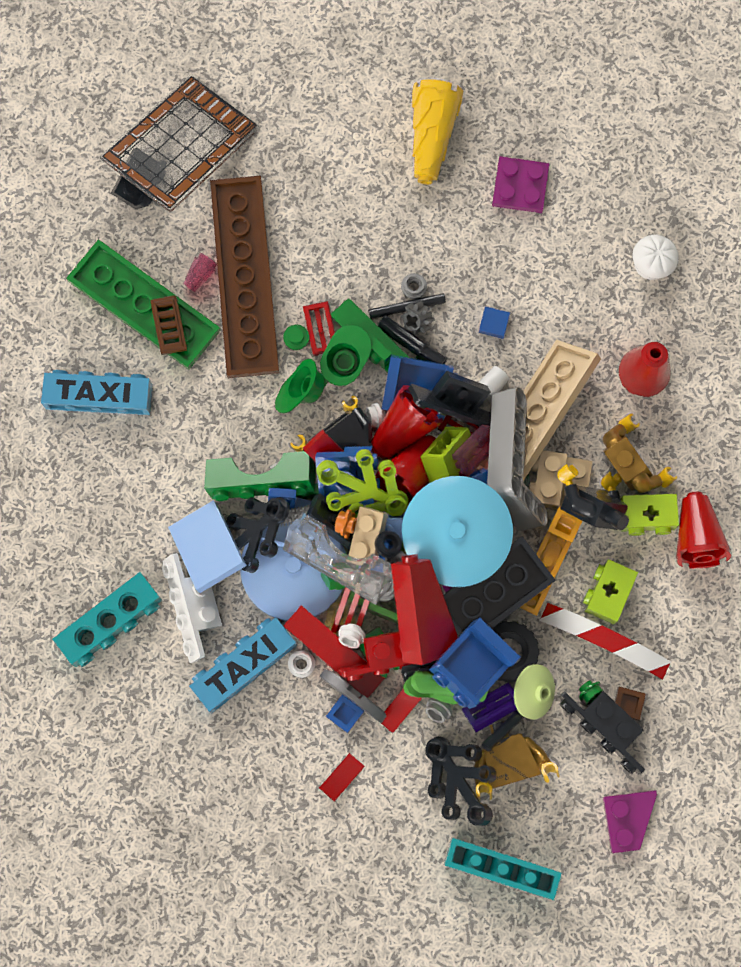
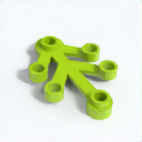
M362 449L356 454V461L362 469L364 481L339 470L337 464L331 460H324L317 466L316 473L322 484L332 485L338 482L355 490V492L344 495L338 492L330 493L326 498V502L332 511H338L342 507L350 505L349 509L355 512L364 506L359 502L371 498L379 502L365 507L382 512L385 511L391 516L402 515L408 507L409 500L407 495L397 488L395 479L396 468L392 461L384 460L378 466L381 477L385 478L387 492L377 487L372 466L374 458L367 449ZM363 457H369L366 461H361ZM391 467L389 471H383L385 468ZM331 468L330 471L323 472L325 469ZM335 499H338V500H339V501H338L337 503H335V504H332V503H331V502H332L333 500H335Z

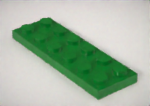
M98 239L66 277L67 281L160 349L150 301L174 296L175 294ZM176 296L179 302L187 351L167 355L190 370L221 329ZM171 308V309H166V310H160L159 312L167 311V310H172L173 308ZM175 317L161 319V323L174 321ZM177 328L163 330V334L178 330ZM179 338L164 340L165 344L180 342Z

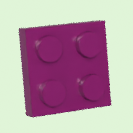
M499 156L492 207L542 213L549 163Z

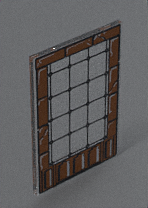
M190 74L100 155V159L171 213L258 131L260 126Z

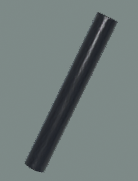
M444 293L368 309L370 319L407 312L405 306L410 303L415 305L422 301L423 305L430 307L446 303Z
M516 710L482 742V747L488 752L491 751L525 717Z

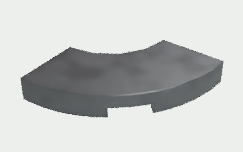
M324 669L320 677L372 718L380 723L386 718L387 715L382 709L352 688L350 684L329 669Z

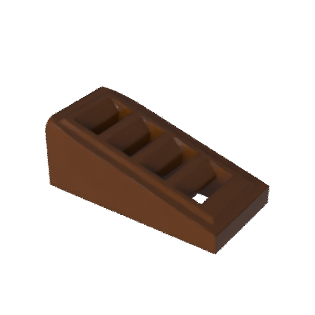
M174 295L151 300L161 355L187 351L177 297ZM171 308H173L172 310H167V311L159 312L160 310H166V309H171ZM175 317L174 321L161 323V319ZM177 328L178 330L163 334V330ZM175 338L180 340V342L165 344L164 341Z

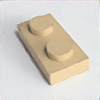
M365 506L359 508L348 560L369 567H376L379 554L375 549L374 542L377 535L385 531L388 513Z

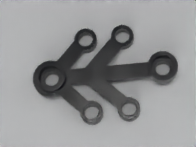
M253 497L247 499L244 505L247 513L252 515L264 513V516L258 521L243 518V516L236 513H231L227 517L226 523L228 528L235 531L246 529L244 533L235 539L239 550L248 544L245 557H243L246 566L242 568L243 571L249 573L257 571L259 560L256 558L263 530L266 528L265 540L261 543L259 551L261 555L269 558L277 554L278 545L274 541L279 524L287 519L290 511L289 503L284 498H272L267 503Z
M441 736L429 740L425 747V753L433 763L428 794L430 797L442 799L445 796V802L441 810L443 818L446 820H457L459 818L461 810L459 805L456 804L458 789L469 806L467 811L468 821L475 826L488 825L493 818V811L489 805L480 802L465 778L479 779L481 782L492 783L497 776L496 769L487 765H482L480 768L456 766L451 758L464 757L467 761L477 762L482 757L481 747L474 744L452 746L447 738ZM472 749H474L473 757L471 756ZM443 767L447 772L446 785L441 782ZM488 770L489 775H488V777L486 778V777H485V773H486V771ZM438 786L439 791L436 794L435 789ZM452 807L453 812H452V815L450 816L449 811H450V808Z

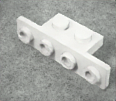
M175 553L163 560L162 571L170 588L169 598L175 607L177 615L176 624L182 633L184 641L183 651L188 657L189 662L194 663L205 657L199 632L219 628L222 626L212 587L199 593L191 577L184 578L178 554Z

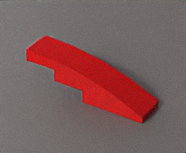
M302 605L283 625L284 628L337 674L339 668L367 663L351 648L341 644L339 637ZM373 672L363 674L362 679L348 681L347 677L340 676L356 691L367 698L372 695L385 679L381 675H374Z

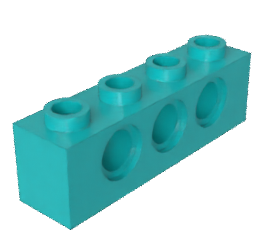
M139 572L52 640L71 665L84 667L95 658L93 654L99 649L106 650L117 641L115 637L122 631L128 633L139 624L137 620L144 614L150 616L160 608L159 603L163 600L144 575ZM132 598L137 599V608L131 612L126 611V602ZM109 615H114L116 617L115 625L112 628H105L104 619ZM87 632H93V642L90 645H83V635Z
M455 838L450 840L443 864L444 866L550 900H555L562 872Z

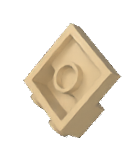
M543 450L532 467V471L536 472L535 482L530 481L529 490L546 508L558 509L562 506L566 495L564 490L566 484L558 479V471L566 464L568 466L574 465L578 470V475L572 480L573 483L589 487L592 461L567 457L568 454Z

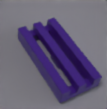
M508 682L488 693L483 702L480 701L477 707L471 709L468 707L462 708L464 716L472 725L475 733L517 710L514 702V689Z

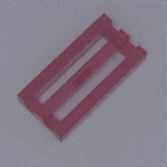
M481 425L452 454L453 459L458 460L455 463L456 468L461 469L458 472L459 476L469 477L489 456L490 426Z

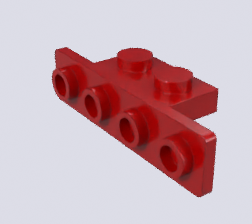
M399 631L363 638L367 663L339 668L338 674L342 677H347V680L351 681L362 679L365 673L373 672L374 675L389 673V668L400 667L401 670L402 666L411 664L403 662Z

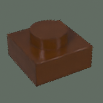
M619 686L617 687L614 701L633 720L639 721L646 693Z

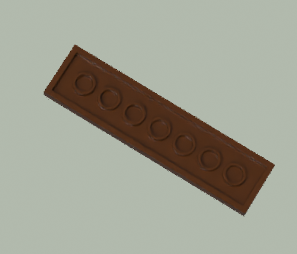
M261 175L210 180L227 378L279 374Z

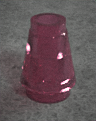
M200 253L198 257H194L183 285L196 292L216 272L217 263L203 253Z

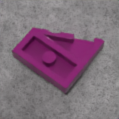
M657 790L603 797L611 853L640 850L657 797Z

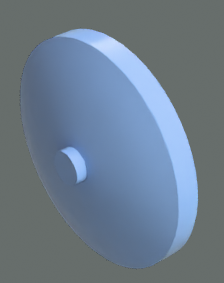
M260 542L256 558L259 560L257 571L249 573L240 569L242 584L251 601L265 614L273 618L276 617L279 620L288 621L301 605L313 616L317 617L337 601L343 589L329 590L321 577V567L347 563L345 549L341 544L337 560L278 546L277 554L269 558L261 555L259 548L262 542ZM248 544L244 547L242 557H245Z

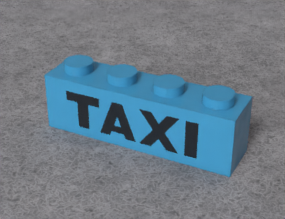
M53 370L52 373H44L41 404L46 410L150 415L153 384L149 378L142 374L120 377V374L105 373L104 376H98L88 371L68 374L64 370Z
M276 617L272 621L270 618L264 620L257 626V633L251 637L246 635L235 644L237 648L229 655L227 652L221 654L214 660V667L209 671L203 669L192 678L193 683L189 687L210 713L215 712L297 646V643Z

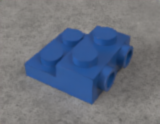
M372 446L345 447L344 452H317L315 456L316 469L322 461L331 460L337 464L339 470L364 481L362 469L356 461V454L362 449H367L372 453ZM372 453L374 458L373 470H378V454ZM365 456L361 461H366L369 457ZM331 468L325 469L323 472H328ZM317 476L319 493L326 498L332 492H338L341 495L355 492V490L338 482L332 485H324ZM375 478L377 487L381 489L380 478ZM371 498L359 503L370 505L375 502V499ZM335 499V500H333L332 502L335 504V503H337L339 500H338V499Z

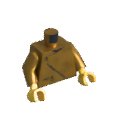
M632 413L627 415L604 434L602 441L606 448L603 452L631 491L636 489L640 493H646L661 486L667 488L677 479V476L672 477L668 473L671 467H665L658 475L651 473L625 436V434L632 432L640 426V423L635 425L631 421Z
M504 721L498 722V723H495V724H492V725H489L491 734H492ZM508 733L489 752L483 748L481 759L474 763V767L478 768L482 765L492 766L497 772L496 779L492 783H485L479 779H474L476 796L479 800L480 794L483 792L488 793L489 799L492 800V789L541 775V771L546 783L550 782L547 776L550 772H554L558 778L560 777L557 765L551 762L544 749L530 737H523L521 733L510 737ZM487 770L486 773H485V777H486V778H487L488 775H489L488 770Z

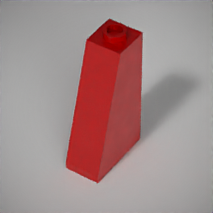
M416 554L401 557L402 561L391 564L402 657L404 663L424 665L438 660L455 642L458 635L431 560L419 559Z

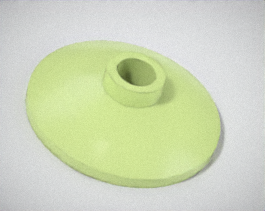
M533 664L527 666L519 674L514 687V702L518 712L523 717L532 720L539 719L549 711L553 703L555 683L551 672L545 666Z

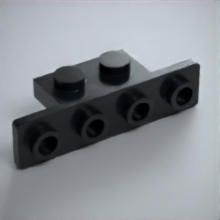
M446 371L432 391L415 384H411L408 388L413 397V402L420 408L425 409L427 407L443 416L449 415L463 423L475 424L482 430H490L491 412L479 408L491 393L487 385Z
M565 691L558 696L562 701L559 705L569 715L575 713L582 720L579 724L587 733L598 735L602 739L600 745L611 755L615 752L622 759L620 764L630 774L636 772L638 775L645 771V768L626 751L644 729L609 695L602 691L585 710Z

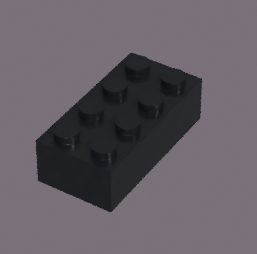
M521 536L511 544L506 560L492 576L471 586L453 587L443 596L458 636H460L478 618H481L492 629L556 580L524 537Z

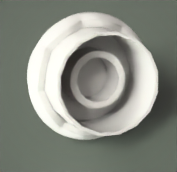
M662 235L646 236L639 240L633 249L634 267L637 273L645 279L656 280L669 276L678 265L679 255L675 244Z

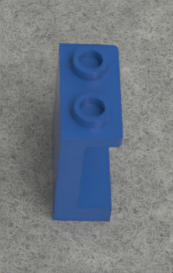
M392 355L382 409L389 410L397 393L404 385L410 386L415 384L432 391L446 371L454 373V366ZM439 413L436 415L438 418L442 417L443 420L445 419V416Z
M478 618L465 629L429 670L434 674L432 677L437 684L443 688L447 687L454 693L453 698L459 705L471 709L480 703L479 700L508 667L517 662L520 656L481 618Z

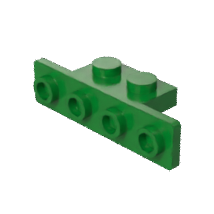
M346 299L331 313L332 319L340 327L356 325L362 327L368 333L372 344L369 359L375 365L379 364L387 373L392 355L410 358L351 299Z

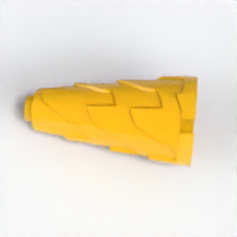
M428 79L421 80L420 87L415 82L412 90V107L414 108L412 154L414 157V177L418 179V183L426 185L433 184V181L438 179L442 161H445L449 138H451L456 116H459L463 100V89L458 85L456 91L451 90L452 83Z

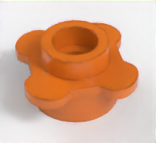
M348 509L347 512L340 511L335 522V532L340 533L346 539H348L350 533H354L357 521L352 510Z

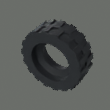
M502 621L492 628L500 638L514 639L522 648L521 659L516 664L508 667L498 678V681L516 682L519 674L527 666L537 664L539 660L540 649H538V640L535 639L532 630L527 629V626L524 624H518L516 621Z

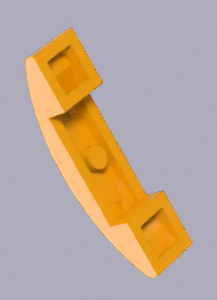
M561 507L558 508L536 553L554 578L582 523V520L561 510ZM551 585L520 608L537 616Z

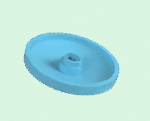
M465 476L444 477L423 487L409 503L402 523V540L406 554H416L419 559H430L439 584L449 587L471 586L492 576L506 560L513 539L511 515L501 496L487 484Z

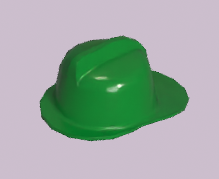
M345 325L335 332L320 361V371L329 383L345 386L354 382L360 375L372 350L371 339L368 333L362 327L356 325Z
M313 359L302 361L294 373L281 386L275 399V408L279 413H288L300 403H314L321 397L328 381L317 370L316 362Z

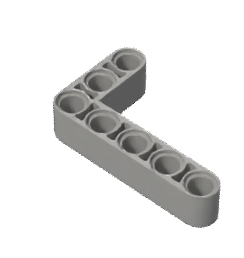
M515 387L494 393L492 396L487 485L494 489L505 502L511 515L512 524L519 531L547 525L548 514L543 503L523 483L527 401L522 388Z

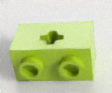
M445 427L423 453L421 459L430 483L444 477L460 476L475 458L477 452L469 428Z
M677 494L623 495L620 499L627 504L628 509L625 515L629 517L627 527L621 530V532L628 531L629 536L644 535L645 531H655L656 535H668L672 533L671 530H675L679 526ZM647 510H649L650 515H655L651 521H649L648 516H643Z
M609 559L605 562L604 566L599 564L593 576V579L597 580L594 590L589 588L583 600V603L587 605L584 612L613 625L616 624L638 572ZM608 585L612 586L611 591L615 593L609 597L605 596L606 590L602 589Z

